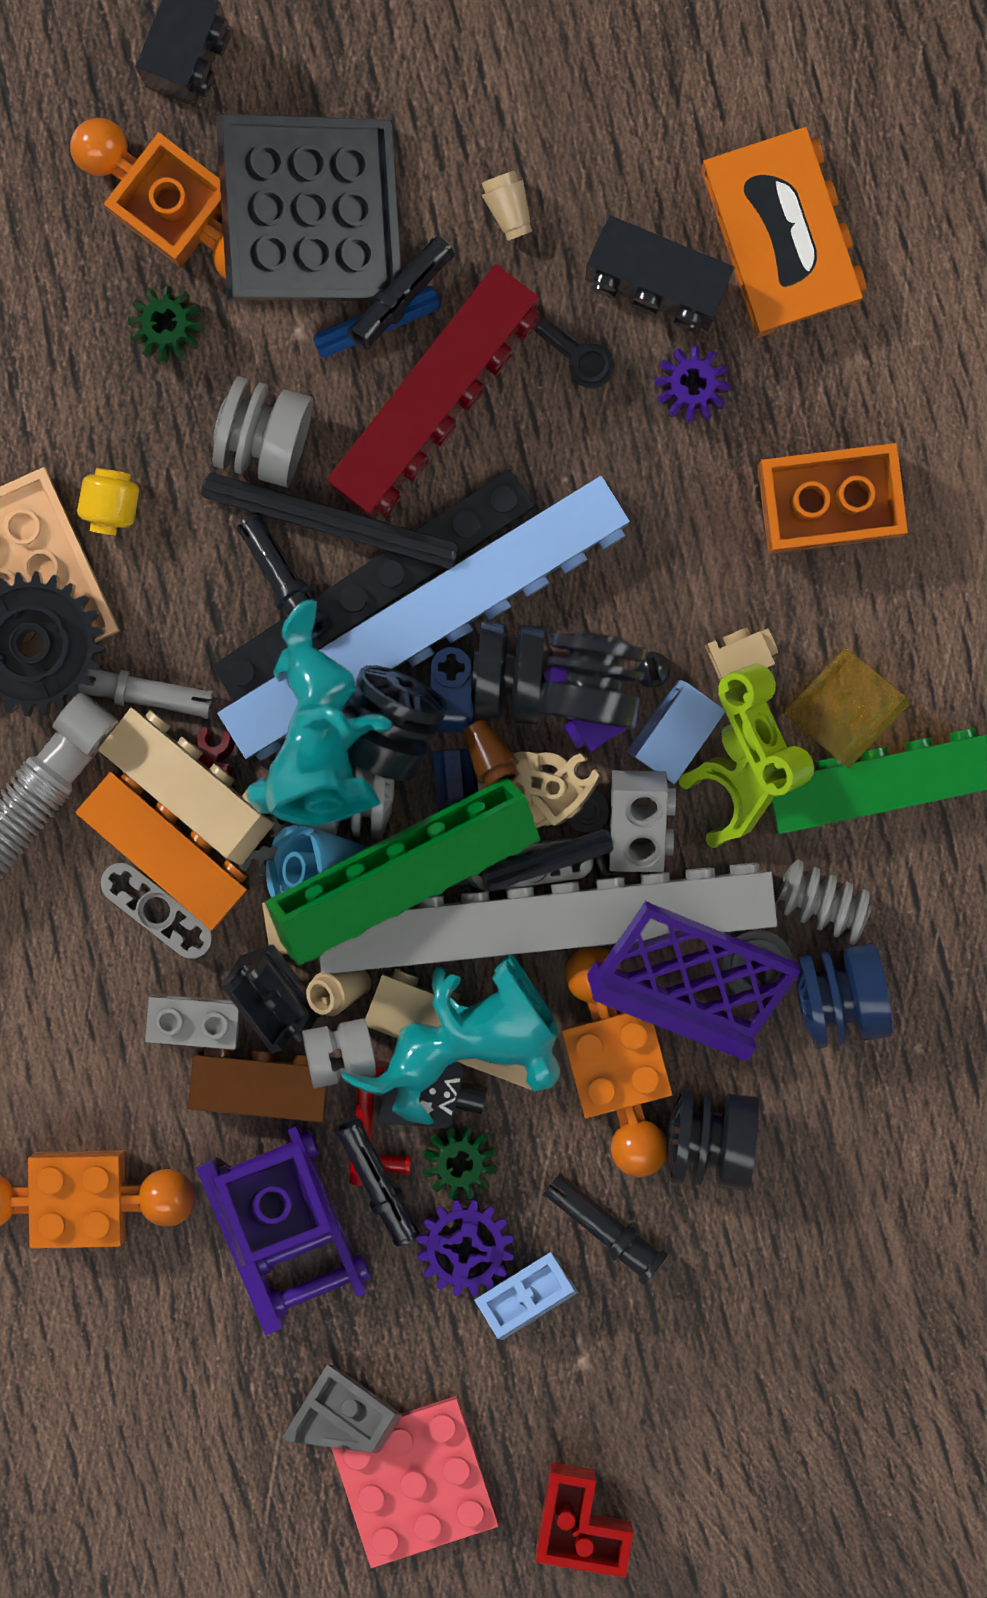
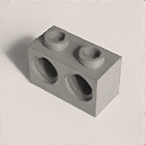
M612 770L610 835L614 850L609 853L610 871L664 872L665 856H673L674 829H666L667 815L675 816L676 788L667 787L666 771ZM641 797L654 800L647 805L634 803L636 799ZM637 838L651 840V842L645 845H637L632 841Z
M153 994L148 1000L145 1042L235 1050L240 1046L242 1014L231 1000Z

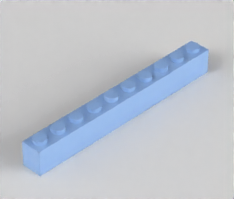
M599 476L324 646L319 651L352 672L355 686L360 669L366 665H379L397 669L406 662H409L411 667L414 668L435 655L431 647L447 638L449 643L453 644L471 633L473 629L470 623L485 614L488 621L492 620L511 608L508 599L523 591L526 597H529L547 586L549 581L546 576L561 567L566 574L587 561L588 559L584 552L600 544L602 549L605 550L623 539L626 535L622 529L628 526L630 521L603 477ZM274 677L217 714L244 758L250 760L256 756L258 761L262 762L281 750L282 747L279 741L287 737L290 720L298 700L289 686L288 677L281 682H278L276 677ZM349 700L344 704L342 709H344L347 706H352Z

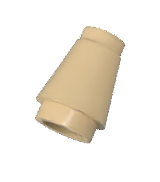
M515 170L482 182L485 194L481 196L503 233L505 232L507 240L509 241L532 232L523 179L518 180Z
M365 970L329 974L319 973L307 987L308 1003L318 1014L327 1016L338 1015L370 991L371 979Z

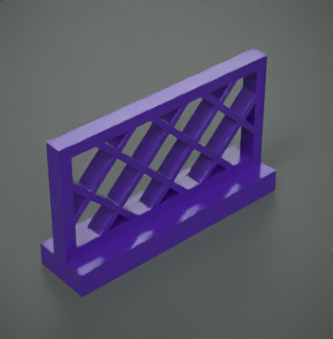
M645 901L603 963L595 961L587 973L594 1001L748 1061L757 1048L754 1037L798 977L801 969L799 964ZM650 919L668 926L669 933L644 941L641 936V932ZM696 937L706 941L707 949L681 956L678 946L679 942ZM669 945L674 946L677 958L650 965L647 952ZM733 953L744 956L746 964L720 972L716 958ZM642 954L646 967L628 973L617 969L623 959ZM712 961L714 974L689 981L685 968ZM769 969L782 972L776 982L758 987L754 974ZM681 970L684 983L668 988L656 984L654 977ZM746 976L750 977L753 989L727 996L723 983ZM719 985L722 998L706 1003L694 999L693 992ZM757 1001L758 1008L748 1021L732 1015V1007Z

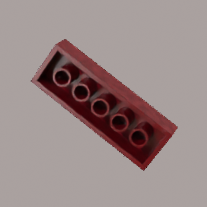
M495 263L326 480L331 489L367 517L376 519L381 514L386 518L401 499L400 492L398 491L407 478L414 482L428 465L429 461L426 454L434 443L442 447L455 431L457 426L455 425L456 420L454 418L459 411L464 408L469 412L484 393L482 389L484 384L482 382L488 374L492 373L496 377L507 365L512 357L510 354L512 348L510 346L517 337L525 341L540 321L538 319L540 312H538L539 296Z

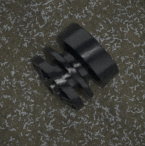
M583 631L570 634H552L550 646L570 651L569 659L548 657L547 665L566 672L565 681L543 683L539 713L603 725L635 728L640 698L620 691L621 681L643 680V672L624 668L625 660L646 662L648 650L636 647L622 638Z
M366 665L360 669L357 675L356 692L349 699L352 706L345 707L341 712L345 714L346 718L383 715L392 722L393 727L387 732H378L373 729L360 736L347 750L349 761L363 770L383 778L397 781L411 780L416 776L428 751L427 743L424 740H430L436 735L438 731L437 724L443 720L447 712L446 702L428 685L408 674L379 665Z
M681 1088L678 1101L673 1112H671L668 1130L667 1157L671 1169V1183L683 1184L687 1164H693L694 1185L701 1186L707 1166L716 1167V1181L719 1188L748 1191L751 1185L756 1155L759 1098L728 1093L722 1112L717 1113L713 1112L711 1092L703 1091L699 1110H693V1090Z

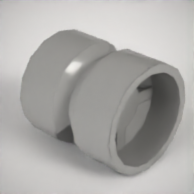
M365 1018L342 1022L339 1024L337 1031H331L327 1026L302 1031L313 1088L338 1084L342 1072L362 1077L376 1076L375 1061ZM340 1049L341 1057H329V1053Z

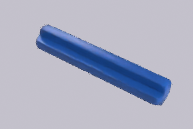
M433 286L425 287L404 309V317L396 325L391 324L383 333L438 310L441 307V303ZM363 314L316 333L313 336V341L319 355L326 358L356 345L347 331Z

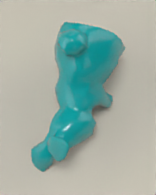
M314 600L304 601L295 607L283 625L282 636L288 648L282 651L273 673L278 682L288 677L289 686L296 696L298 704L290 720L286 741L270 766L267 780L262 777L247 789V800L259 813H271L281 820L299 825H324L336 822L381 804L370 783L362 778L353 777L347 750L360 736L370 730L387 732L393 727L392 722L383 715L346 718L345 714L341 712L344 704L356 692L354 676L352 672L313 647L311 633L315 622L317 603Z
M513 954L505 955L494 970L496 974L492 979L498 986V992L471 1007L462 1006L451 995L459 985L461 978L455 975L447 977V971L443 966H439L433 972L432 988L434 992L433 1006L441 1025L437 1027L413 1022L401 1028L389 1068L380 1077H362L347 1072H342L341 1076L360 1090L380 1096L397 1087V1095L392 1111L406 1121L429 1125L434 1121L421 1106L419 1101L420 1093L436 1082L448 1065L458 1060L478 1059L502 1066H525L527 1071L526 1083L535 1092L551 1088L558 1081L560 1073L558 1061L552 1054V1047L558 1037L559 1029L539 992Z

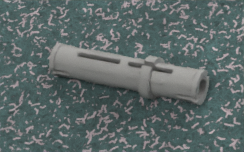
M90 670L88 676L93 680L94 686L80 684L78 687L79 691L86 695L112 699L115 705L124 706L125 702L200 716L204 719L209 717V706L211 707L213 691L211 690L205 691L130 676V671L120 670L119 674L102 670Z

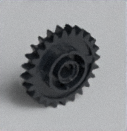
M34 571L31 581L27 583L24 575L16 572L15 583L12 586L5 579L0 578V702L3 699L6 700L5 711L8 713H13L17 706L21 704L24 716L31 717L35 706L39 707L42 715L48 716L53 702L63 710L67 706V695L74 698L80 693L78 688L80 684L94 686V682L88 676V672L90 670H102L103 668L94 660L95 654L106 652L105 647L95 643V638L103 635L105 629L92 627V622L100 615L99 612H85L84 608L90 598L83 595L74 599L73 595L76 586L72 583H69L63 589H59L60 577L52 575L48 582L44 584L42 574ZM38 632L43 638V649L38 655L28 657L23 652L22 641L28 633Z

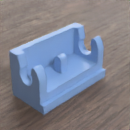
M677 679L626 752L652 771H666L667 780L675 785L720 721L725 710L687 682Z
M550 1252L474 1301L497 1339L504 1340L579 1292L565 1274L560 1261Z

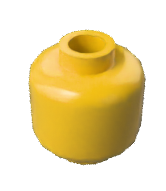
M96 468L95 474L84 477L77 514L82 520L91 522L89 531L116 536L118 527L127 528L133 524L139 497V487L135 482L130 481L131 474Z

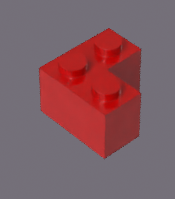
M551 1462L536 1544V1563L626 1578L633 1538L632 1522L591 1514L596 1485L595 1469Z

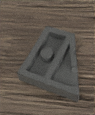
M327 1364L282 1438L287 1442L379 1453L402 1414L339 1368Z

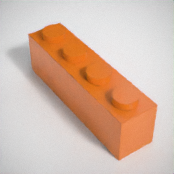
M109 772L75 813L211 931L216 929L250 890L243 883L248 876L228 859L222 865L209 853L214 847L195 831H192L189 835L175 824L179 818L159 801L154 806L142 795L145 789L126 773L120 776L116 772Z

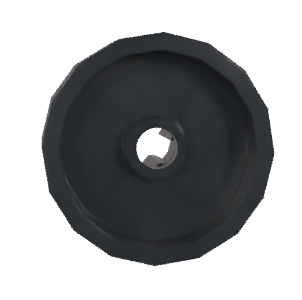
M481 623L479 650H475L472 691H476L474 720L498 721L502 716L503 696L508 694L512 695L511 717L514 722L538 724L545 627L522 625L517 631L515 653L507 652L508 629L504 623Z

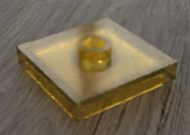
M845 647L784 713L792 722L849 769L910 705V702L902 693Z

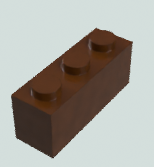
M205 1047L204 1052H196L193 1055L188 1109L323 1122L326 1113L328 1086L313 1088L306 1054H294V1061L276 1060V1052L272 1054L271 1051L252 1049L249 1050V1057L231 1055V1049Z

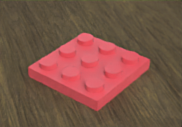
M457 1396L402 1413L400 1420L379 1453L331 1447L371 1568L499 1527V1522Z

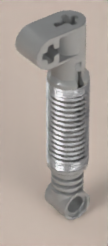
M82 692L77 694L57 717L52 726L57 732L44 745L42 751L37 756L29 757L26 762H23V765H20L21 769L16 770L18 777L13 776L11 777L12 783H6L8 790L1 789L0 872L8 873V868L5 865L13 866V862L10 859L18 860L16 852L24 854L20 848L21 846L29 848L25 840L34 841L30 834L39 835L35 828L44 829L40 822L49 823V819L45 817L46 814L54 817V813L50 809L53 808L57 811L59 810L57 805L63 806V802H66L65 799H68V795L72 792V782L82 773L85 766L98 752L97 749L120 722L95 700Z

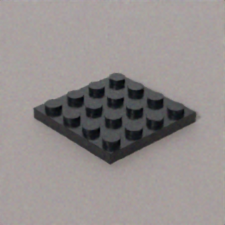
M221 114L216 118L227 300L371 301V298L377 292H384L401 274L392 120Z

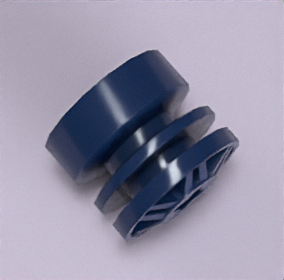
M874 942L845 947L844 968L838 970L835 969L828 951L820 952L821 973L815 972L810 954L798 956V964L801 969L796 981L798 1002L803 1024L812 1038L815 1049L827 1048L826 1027L832 1026L837 1045H844L846 1040V1023L854 1022L862 1041L892 1036V1017L887 985L880 955Z

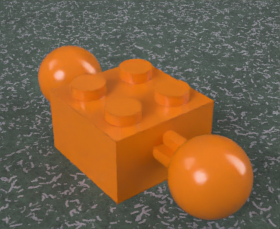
M91 118L82 122L75 129L70 140V152L75 164L87 174L93 176L113 174L121 180L104 202L108 212L180 268L202 242L213 251L215 268L221 277L226 280L223 225L217 221L222 215L220 179L159 132L140 157L136 159L128 153L126 136L116 123L105 118Z
M601 946L583 947L569 958L565 967V982L570 992L576 998L587 1002L591 1019L563 1026L561 1030L584 1117L589 1118L616 1111L620 1128L615 1132L611 1141L612 1159L616 1166L625 1174L633 1177H647L656 1173L665 1163L668 1142L663 1131L657 1125L645 1119L642 1103L672 1096L655 1027L652 1023L621 1011L617 1012L616 1009L594 1001L587 973L595 961L603 963L611 951Z
M125 1150L35 1152L28 1157V1187H12L10 1182L0 1175V1227L13 1214H29V1248L120 1247L126 1241V1212H142L144 1217L151 1223L162 1227H171L182 1223L190 1216L196 1201L192 1182L186 1175L173 1169L155 1171L141 1185H125Z

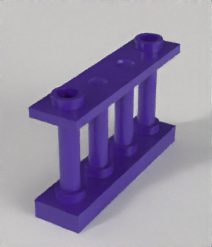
M299 1123L290 1126L288 1129L292 1140L288 1144L230 1168L227 1164L220 1166L217 1157L201 1163L196 1168L265 1336L283 1328L285 1323L283 1315L289 1313V1308L349 1283L352 1284L356 1296H362L367 1291L365 1281L371 1279L368 1266L362 1254L357 1256L353 1254L314 1160L315 1156L320 1155L316 1141L310 1130L302 1131ZM300 1146L332 1232L240 1267L209 1181L223 1174ZM334 1241L344 1266L281 1292L279 1288L272 1291L266 1276L267 1273L271 1272V1267Z

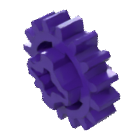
M456 1198L453 1201V1210L449 1212L441 1204L438 1205L436 1210L439 1219L436 1221L426 1217L424 1225L430 1230V1233L419 1234L417 1242L427 1245V1249L417 1254L419 1261L430 1262V1265L424 1270L425 1277L437 1274L439 1276L437 1288L441 1290L450 1283L454 1285L453 1293L457 1297L460 1295L462 1287H469L473 1297L477 1296L478 1285L484 1283L490 1290L495 1287L492 1278L494 1273L502 1277L507 1275V1270L501 1264V1261L513 1260L514 1256L512 1251L504 1249V1245L514 1241L513 1234L501 1233V1229L507 1224L506 1218L502 1217L494 1221L491 1218L494 1206L491 1204L484 1211L478 1210L477 1198H473L470 1201L468 1208H462L459 1198ZM463 1218L462 1225L451 1233H440L441 1229L449 1222ZM479 1221L489 1228L494 1236L495 1243L484 1240L477 1229ZM463 1237L472 1238V1246L479 1248L477 1251L470 1250L468 1257L459 1256V1248L453 1246L454 1243L461 1244ZM436 1251L448 1256L454 1265L452 1273L440 1263ZM491 1261L489 1266L482 1272L468 1276L470 1268L479 1262L489 1263Z

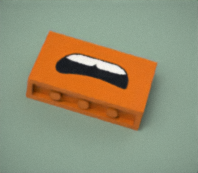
M807 127L703 160L701 167L732 266L735 267L734 272L756 338L772 334L777 328L847 305L850 307L858 305L863 299L861 292L867 290L861 267L859 265L852 266L847 249L852 248L848 227L845 222L838 224L833 208L838 205L835 187L831 179L824 181L819 164L824 163L820 142L817 137L810 138Z

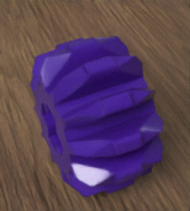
M692 346L689 360H686L680 348L674 350L673 357L677 366L666 360H662L659 366L670 377L660 376L654 380V386L669 389L657 397L658 404H665L673 400L675 403L670 408L668 415L674 418L677 416L680 408L686 409L685 422L690 424L694 421L695 409L699 410L701 417L705 421L711 419L712 414L707 403L715 408L722 409L725 401L715 392L726 393L731 389L730 383L716 381L717 378L724 376L728 372L727 366L720 365L714 369L710 367L717 356L713 351L707 354L704 361L698 360L700 354L699 346ZM690 374L697 375V383L704 384V390L699 388L696 395L688 394V387L681 385L680 380L682 379L686 382Z

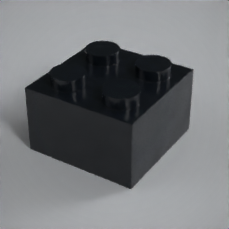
M161 1L135 66L146 88L194 107L199 96L206 97L208 95L215 72L211 71L210 68L216 54L221 56L224 54L231 37V30L227 29L228 22L219 1Z

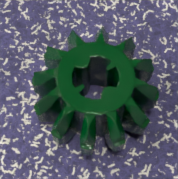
M165 286L163 299H159L156 292L150 288L146 291L151 301L148 306L139 300H135L133 303L134 308L142 314V317H128V325L140 329L133 333L130 339L134 345L146 342L142 349V354L146 358L151 357L158 349L159 361L166 364L169 360L170 350H173L176 357L182 361L186 358L185 352L181 348L184 343L192 349L199 347L198 341L190 336V333H202L205 331V326L199 321L191 320L198 317L202 310L199 305L187 307L191 296L186 291L180 293L174 301L172 286ZM172 315L175 316V318H172V321L176 328L172 332L165 329L161 334L156 333L161 330L157 325L158 319L168 320Z
M470 1124L464 1125L462 1137H456L453 1125H451V1128H446V1135L449 1140L447 1142L439 1135L433 1134L430 1140L440 1152L431 1149L423 1151L422 1157L424 1159L437 1162V1164L423 1169L424 1176L432 1177L440 1174V1177L434 1182L432 1189L435 1192H439L448 1183L451 1185L448 1192V1199L450 1200L456 1199L458 1187H464L465 1196L468 1200L473 1199V1182L485 1191L490 1187L488 1180L480 1173L497 1174L498 1167L496 1165L483 1162V1160L497 1155L496 1148L488 1147L480 1150V1147L486 1142L488 1135L485 1132H481L474 1141L470 1140L472 1125ZM458 1151L466 1152V1160L472 1159L473 1161L472 1167L464 1166L462 1173L453 1171L454 1164L448 1165L447 1163L448 1157L456 1158Z

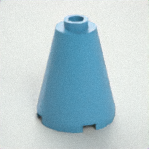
M294 824L285 827L274 838L271 845L278 846L274 860H267L266 864L267 888L272 898L370 847L307 825Z

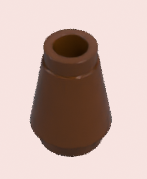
M486 720L478 721L463 731L479 783L485 784L488 787L506 777L513 782L520 775L516 767L519 761Z

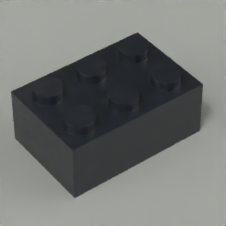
M608 214L587 263L585 280L591 282L590 289L600 295L615 299L616 294H620L632 299V307L653 316H656L657 312L661 311L675 317L673 323L676 326L698 333L699 328L709 330L735 267Z

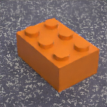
M897 443L764 459L757 465L768 554L902 538L908 534Z

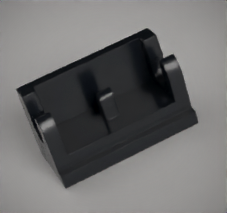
M274 944L241 955L221 985V988L272 1054L281 1051L291 1036L297 1042L303 1040L302 1031L311 1029L317 1018L322 1016L310 1007L306 995L307 988Z

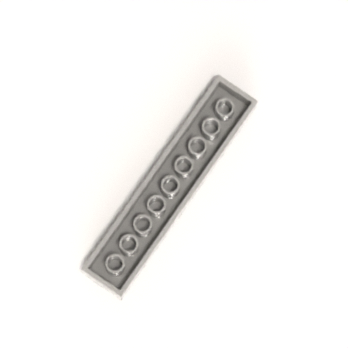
M754 862L729 865L730 874L715 875L714 868L705 867L685 870L686 878L670 880L669 873L657 872L640 874L641 883L625 885L624 877L621 876L595 879L596 888L579 889V882L572 881L551 884L552 892L534 894L533 886L506 889L507 897L489 899L488 891L462 893V902L444 903V895L429 897L416 904V907L406 909L401 915L389 918L366 930L359 937L349 939L324 952L320 956L321 974L615 944L645 901L721 932L777 927L772 872L760 870V863ZM650 919L641 932L643 941L669 933L668 926Z

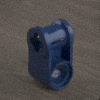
M444 648L437 652L432 660L431 688L442 697L447 705V712L443 720L437 724V732H463L467 727L474 724L473 666L471 658L461 648ZM448 654H455L457 662L464 663L465 665L464 672L456 674V680H449L447 672L440 671L439 668L440 662L443 663L448 660Z

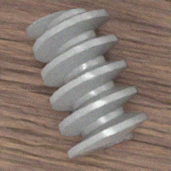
M797 859L788 868L774 899L775 905L780 900H784V915L789 916L797 907L801 908L800 922L805 923L813 914L817 915V929L820 931L830 921L833 922V937L836 938L846 929H849V944L855 945L872 910L873 903L869 905L870 892L862 889L853 897V884L848 881L836 890L837 877L829 874L820 883V869L817 867L811 868L803 876L804 862Z

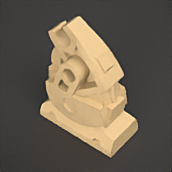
M513 753L519 761L516 767L520 775L512 783L526 796L536 828L544 825H560L567 819L573 818L583 809V805L595 790L602 776L597 769H594L587 779H582L578 776V765L588 760L584 754H577L567 761L555 753ZM543 765H552L558 771L556 773L543 771ZM478 782V791L486 788L485 784Z

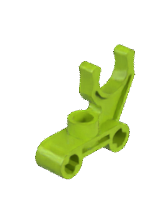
M760 664L748 665L724 676L719 683V698L731 723L722 730V743L733 761L722 757H715L696 769H690L682 773L678 779L680 786L684 789H689L699 784L703 779L716 780L725 786L732 796L734 815L729 826L717 828L706 835V842L711 848H716L730 839L739 838L750 833L775 796L784 795L806 784L814 774V763L809 753L801 747H787L767 705V701L772 698L775 692V679L771 671Z

